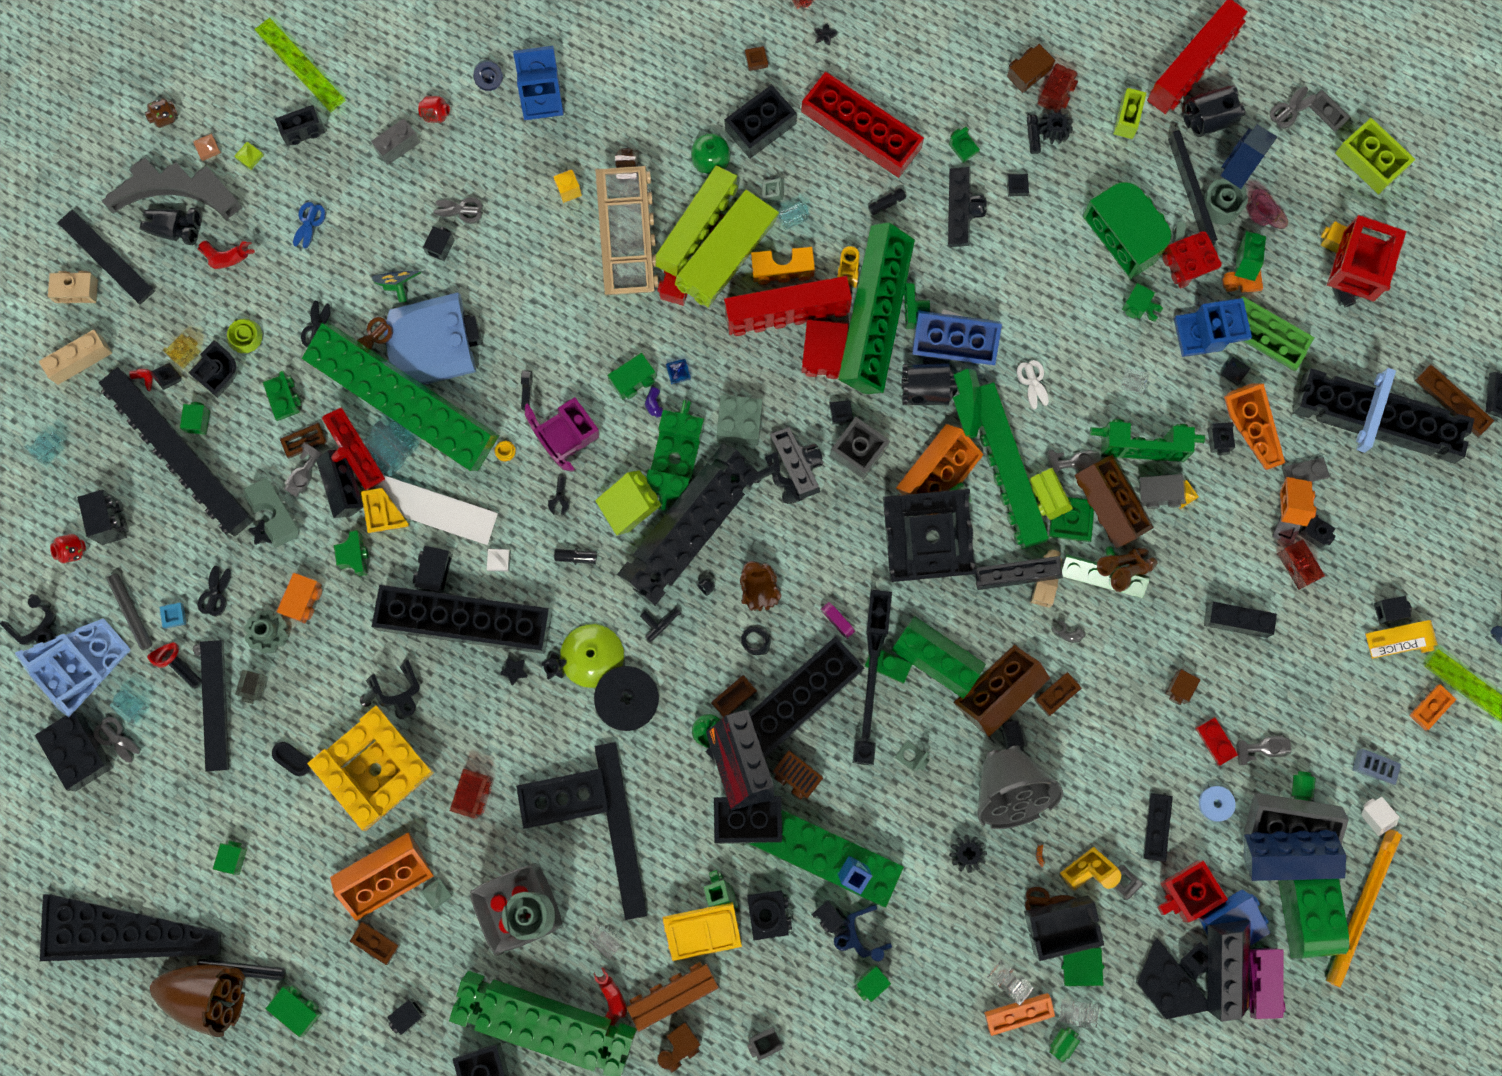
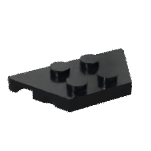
M1155 938L1149 954L1143 963V968L1138 975L1136 984L1166 1020L1207 1011V999L1159 939Z

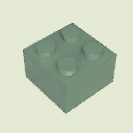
M721 395L716 435L717 442L758 445L762 399Z

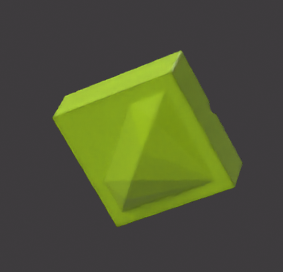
M246 142L234 157L252 170L264 154L249 142Z

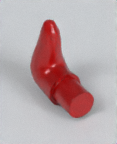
M137 369L136 371L129 372L131 379L144 378L147 391H151L153 377L149 369Z

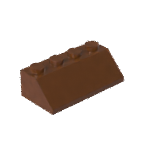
M1113 455L1074 475L1078 486L1084 491L1089 505L1093 507L1098 516L1099 523L1105 528L1110 542L1114 544L1116 549L1154 528Z
M1013 645L977 679L964 699L959 697L953 703L980 731L990 737L1050 677L1041 662L1016 645Z

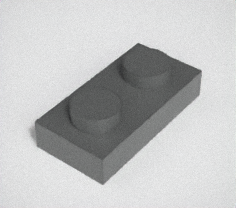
M1324 457L1282 468L1285 480L1286 477L1315 482L1330 477Z

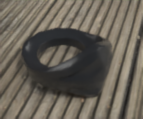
M750 627L743 632L741 644L749 654L765 655L769 652L771 641L769 634L764 629ZM756 632L763 637L764 645L760 649L751 648L747 645L746 638L750 633Z

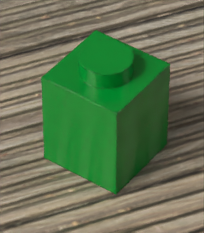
M200 402L183 404L180 429L185 433L207 435L210 410Z
M229 840L228 844L220 843L213 870L240 875L247 849L242 848V843Z

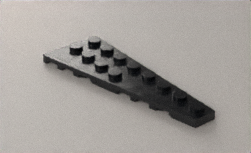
M43 894L39 962L221 955L220 931L57 895Z

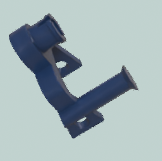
M876 904L847 916V919L850 921V924L847 925V930L842 935L834 938V945L838 950L846 951L855 948L858 955L862 958L871 956L874 961L879 962L883 960V951L892 948L891 942L872 950H866L858 939L854 924L856 917L876 910ZM840 938H844L847 940V944L845 946H841L838 941Z

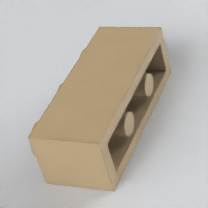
M93 329L41 359L39 363L47 377L59 385L109 356L112 352L104 338Z

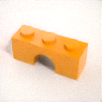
M812 247L793 248L792 260L786 265L775 263L772 258V251L751 252L753 282L768 284L774 280H778L781 283L795 278H799L801 281L809 280L811 277H814L815 273Z

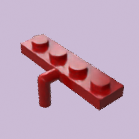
M342 407L324 415L321 419L339 446L332 455V460L338 462L346 458L365 490L383 482L385 477Z

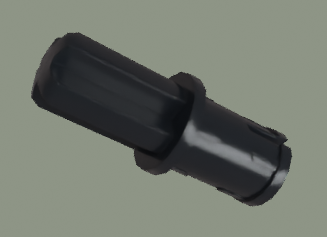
M575 548V550L555 549L554 551L555 561L571 562L574 565H577V563L596 565L597 551H581L578 548Z

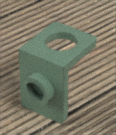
M906 741L895 758L916 772L918 769L923 770L930 761L927 758L930 752L926 751L924 753L915 745ZM907 749H912L916 753V758L912 762L906 761L903 757L904 751Z

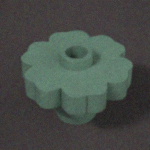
M271 610L258 611L256 617H250L244 626V630L248 633L245 636V641L250 648L258 649L263 654L275 653L277 646L283 647L289 638L288 632L285 631L288 628V623L282 615L275 614Z

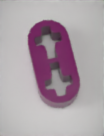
M827 602L820 609L846 639L855 633L850 623L830 602Z

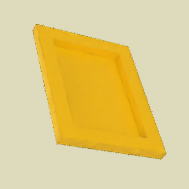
M733 902L662 917L672 961L742 947Z

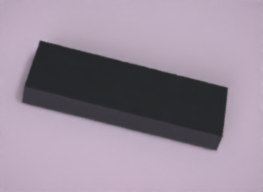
M1150 793L1143 859L1166 862L1173 796Z

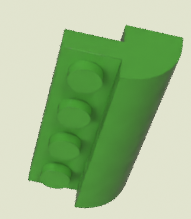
M1241 296L1244 300L1252 335L1250 340L1243 342L1287 368L1296 371L1315 337Z

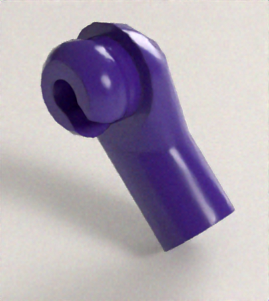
M651 387L645 400V407L651 416L659 418L663 412V408L659 407L657 402L660 390Z

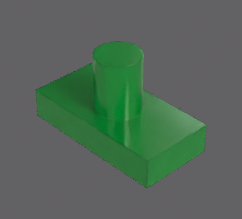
M906 283L904 292L905 329H914L918 310L930 312V300H915L914 283Z
M881 650L880 657H878L877 673L904 684L912 664ZM870 656L868 657L867 662L864 666L866 668H869Z

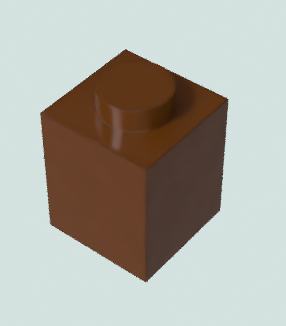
M1180 669L1176 671L1165 694L1170 696L1169 700L1175 704H1186L1190 702L1201 679Z

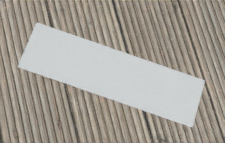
M384 476L385 480L376 485L375 489H384L403 517L488 545L498 513Z

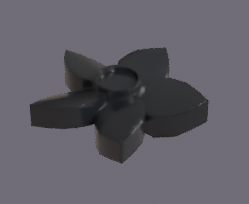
M828 23L823 26V30L819 28L814 29L818 35L815 43L824 40V43L830 46L831 38L837 35L836 31L829 30Z

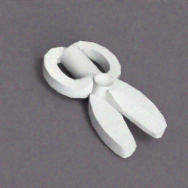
M1035 360L1029 363H1021L1017 368L1016 374L1022 384L1029 385L1027 397L1033 410L1037 408V395L1042 404L1047 406L1049 402L1048 394L1040 383L1044 376L1043 366ZM1033 366H1035L1039 371L1038 378H1036ZM1022 368H1025L1028 380L1022 376Z

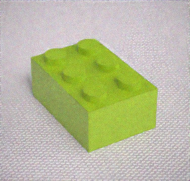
M1372 118L1345 140L1335 152L1378 195L1415 161V158Z

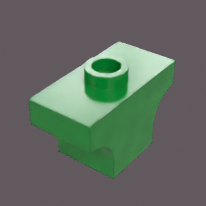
M358 530L351 531L344 543L334 545L336 566L340 569L352 568L358 576L368 575L366 559L369 558L367 546L363 545L362 534Z

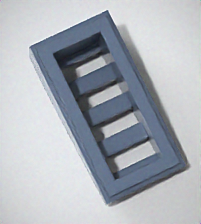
M1360 749L1357 752L1352 771L1396 785L1401 764L1376 753ZM1370 758L1368 768H1365L1366 760ZM1376 760L1378 761L1376 770L1373 771L1374 761ZM1382 763L1385 764L1383 775L1380 774ZM1390 766H1393L1391 778L1387 777Z

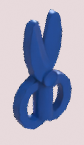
M311 202L304 203L300 207L298 216L303 225L300 226L294 236L293 245L295 247L303 239V248H308L313 237V227L321 225L325 220V209L321 205H314ZM310 208L307 217L304 218L305 210ZM320 211V218L317 221H314L317 212Z

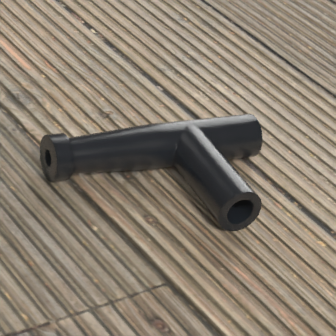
M676 607L659 624L647 611L640 615L652 629L645 636L650 643L681 614Z

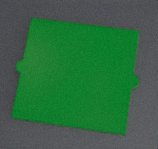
M1092 948L1063 955L1061 969L1064 972V986H1104L1103 969L1105 966L1102 964V948Z

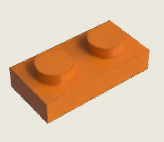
M1441 684L1436 685L1409 716L1427 731L1457 699Z

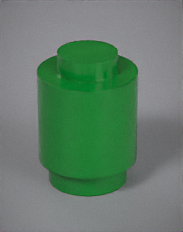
M1298 771V775H1293L1291 796L1294 799L1311 802L1314 799L1316 777H1312L1311 772Z
M1061 1027L1050 1045L1049 1053L1062 1062H1065L1067 1058L1070 1059L1080 1043V1040L1077 1038L1079 1034L1070 1027H1067L1066 1030Z

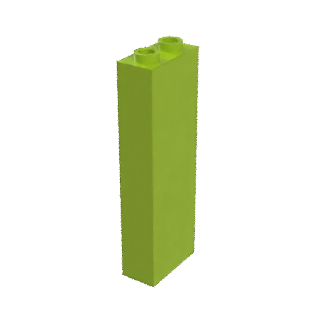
M745 190L677 275L675 281L677 288L681 292L692 296L700 305H705L709 308L774 225L779 212L748 190Z

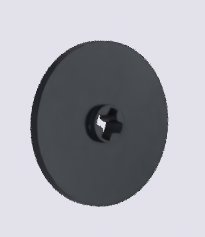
M632 666L617 667L607 672L598 682L594 693V704L599 717L608 726L621 731H632L646 725L655 715L659 703L658 689L653 679L643 670ZM625 692L633 696L628 705L620 701Z

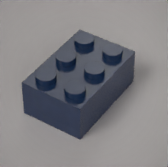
M1256 124L1253 130L1248 128L1221 168L1224 171L1220 176L1242 189L1277 139V136Z

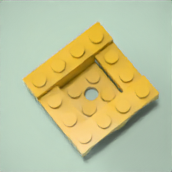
M377 705L359 719L360 722L328 749L322 750L307 763L362 831H367L434 774L433 770L418 756L409 741L394 727L382 709ZM374 739L376 740V741H375L373 744H371L367 749H365L360 755H358L354 760H352L347 766L343 767L348 761H350L354 756H356L361 750H363L367 745H369ZM375 763L381 766V773L377 776H373L370 773V768Z

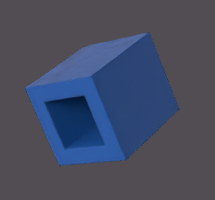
M848 856L838 873V877L842 885L861 894L871 879L872 873L867 865Z

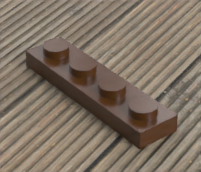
M1432 364L1414 380L1444 408L1449 410L1453 416L1462 414L1475 418L1471 432L1477 437L1481 436L1494 422L1487 413Z

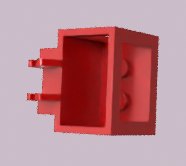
M1357 215L1343 231L1327 286L1375 301L1391 288V280L1394 272H1396V264L1407 231ZM1363 227L1391 237L1384 241L1361 232Z

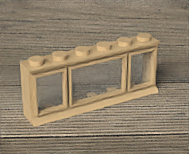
M645 166L595 169L605 295L655 292V288L658 287V275H654L653 267H656V254H652V246H656L655 233L651 234L650 225H654L653 213H649V205L653 204L652 192H648L647 184H651L650 171H646Z

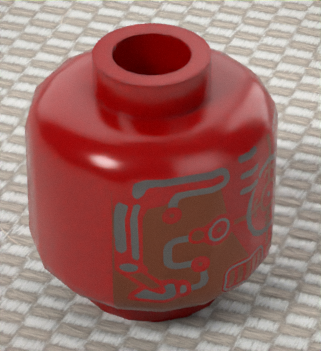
M426 96L419 102L418 112L420 117L427 123H442L450 114V106L441 96Z

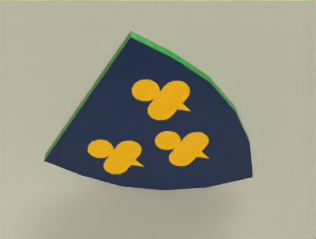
M397 271L372 276V281L377 285L383 286L385 291H396L398 301L405 302L407 299L403 283L421 274V271Z

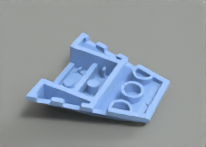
M103 618L77 628L72 633L62 634L46 643L41 642L33 645V648L17 651L15 655L32 680L55 707L70 717L130 652V648Z

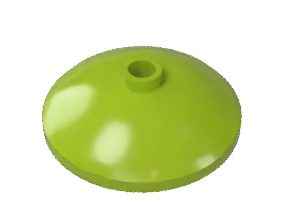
M598 624L580 626L573 630L562 644L560 659L567 660L563 671L575 684L586 688H596L600 679L607 672L623 666V645L618 636L605 626ZM590 650L595 652L591 658L587 657V652Z

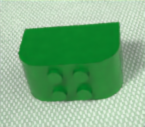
M1117 183L1089 201L1082 216L1130 280L1154 265L1171 239V230L1164 215L1157 211L1151 198L1132 183Z
M1278 880L1290 957L1304 959L1347 954L1349 950V932L1340 880Z

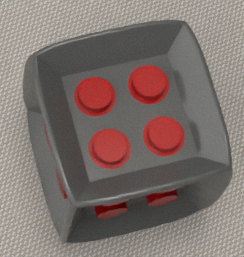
M537 863L508 872L470 890L473 908L480 927L495 956L540 939L519 940L504 928L502 911L510 898L515 894L537 892L548 896L554 907L555 919L553 928L544 936L563 928L557 903L540 865ZM531 913L526 914L527 919L531 918Z

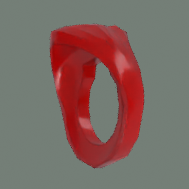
M175 642L166 644L149 653L147 658L153 666L158 668L166 667L177 656L179 646ZM174 649L172 655L167 660L162 661L163 657L170 650Z

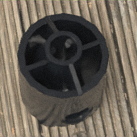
M1225 85L1187 99L1183 118L1187 128L1192 129L1194 135L1203 137L1238 124L1241 117L1245 115V108L1239 102L1237 87L1235 85Z
M903 364L902 405H949L952 397L958 391L954 374L951 372L949 364Z

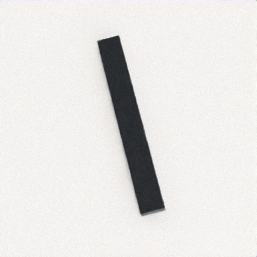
M612 742L597 745L594 747L598 769H603L610 810L606 815L625 920L647 916L617 744Z

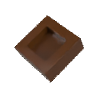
M764 46L745 49L748 71L768 68Z

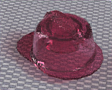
M1255 189L1251 195L1252 200L1246 206L1251 220L1262 226L1269 224L1278 229H1285L1288 226V219L1285 213L1275 203L1270 194L1265 190Z

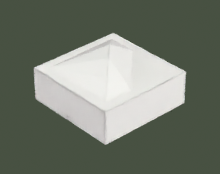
M488 549L487 571L509 572L510 550Z

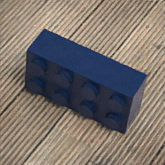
M1322 830L1320 832L1298 831L1297 833L1275 832L1271 834L1254 832L1244 834L1243 858L1252 881L1345 878L1346 853L1336 832Z

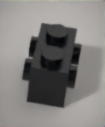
M314 105L275 118L280 135L287 146L298 145L301 141L310 138L314 139L325 133L320 116Z

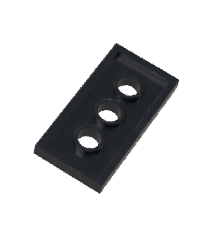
M601 768L516 785L523 829L610 812L603 769ZM583 788L588 789L590 793L586 801H582L579 798V791ZM562 792L568 795V802L565 805H560L557 800L558 795ZM545 797L547 806L541 810L537 807L536 802L538 798Z

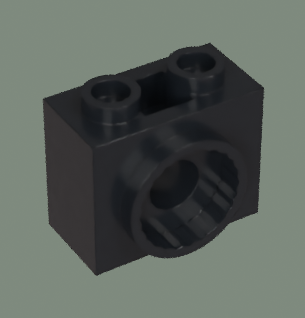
M782 890L747 895L753 941L789 935L788 930H792L791 917H786L785 908L789 907L787 894H783ZM763 909H768L772 913V918L768 922H763L759 918V913Z

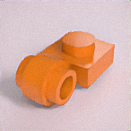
M1261 270L1255 281L1237 277L1235 272L1224 274L1222 279L1223 288H1226L1227 292L1238 290V286H1240L1241 293L1263 290Z

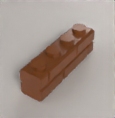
M700 961L689 967L691 972L684 976L680 972L669 978L671 983L662 986L660 983L650 988L649 995L642 997L639 994L630 999L631 1004L627 1006V1010L638 1032L717 990L719 986L708 964L702 965Z

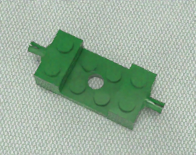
M682 401L680 412L663 410L658 428L659 436L651 468L648 469L646 476L647 483L652 491L656 493L662 507L658 508L659 510H665L667 500L677 501L691 483L705 424L704 418L689 414L690 401ZM678 454L681 457L680 462L677 464L670 463V455Z
M1114 419L1103 428L1090 427V436H1101V457L1113 455L1116 458L1185 462L1195 452V443H1205V435L1195 434V427H1188L1187 424H1176L1164 436V439L1159 438L1154 439V441L1145 440L1143 437L1131 439V423H1125L1122 419Z

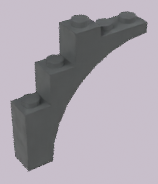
M146 158L136 162L129 169L134 175L133 177L125 180L120 187L108 193L106 198L102 200L104 205L113 214L126 205L138 200L161 195L183 196L203 202L216 210L226 220L242 209L239 202L207 166L196 172L192 178L184 172L177 162L167 166L159 174Z

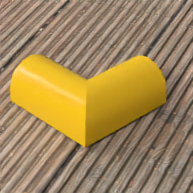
M1092 847L1060 872L1061 877L1073 891H1076L1092 877L1107 889L1114 888L1121 880L1119 869L1095 847Z

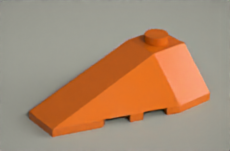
M1251 383L1234 389L1224 396L1229 417L1263 468L1268 470L1284 464L1285 460L1264 384Z

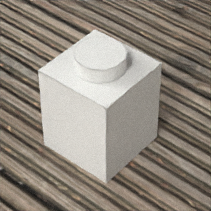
M1383 797L1376 801L1371 799L1363 805L1364 809L1361 815L1378 836L1397 825L1400 817Z

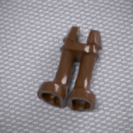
M1138 548L1129 551L1126 555L1101 557L1097 562V570L1102 576L1113 574L1111 586L1116 592H1122L1130 586L1133 576L1151 572L1158 562L1154 557L1144 561L1143 558L1148 555L1149 551L1146 548Z

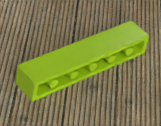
M715 166L657 252L656 267L677 277L689 261L691 255L693 256L698 250L701 240L704 241L707 238L711 225L714 226L717 223L721 210L724 211L726 209L730 196L736 194L738 190L737 175Z

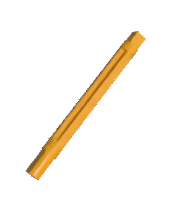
M1389 829L1385 832L1349 922V950L1347 954L1335 956L1325 980L1336 987L1341 988L1385 875L1401 840L1402 834L1395 830Z

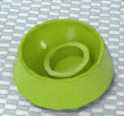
M239 319L229 326L226 340L229 347L234 351L250 353L260 346L263 332L255 321Z

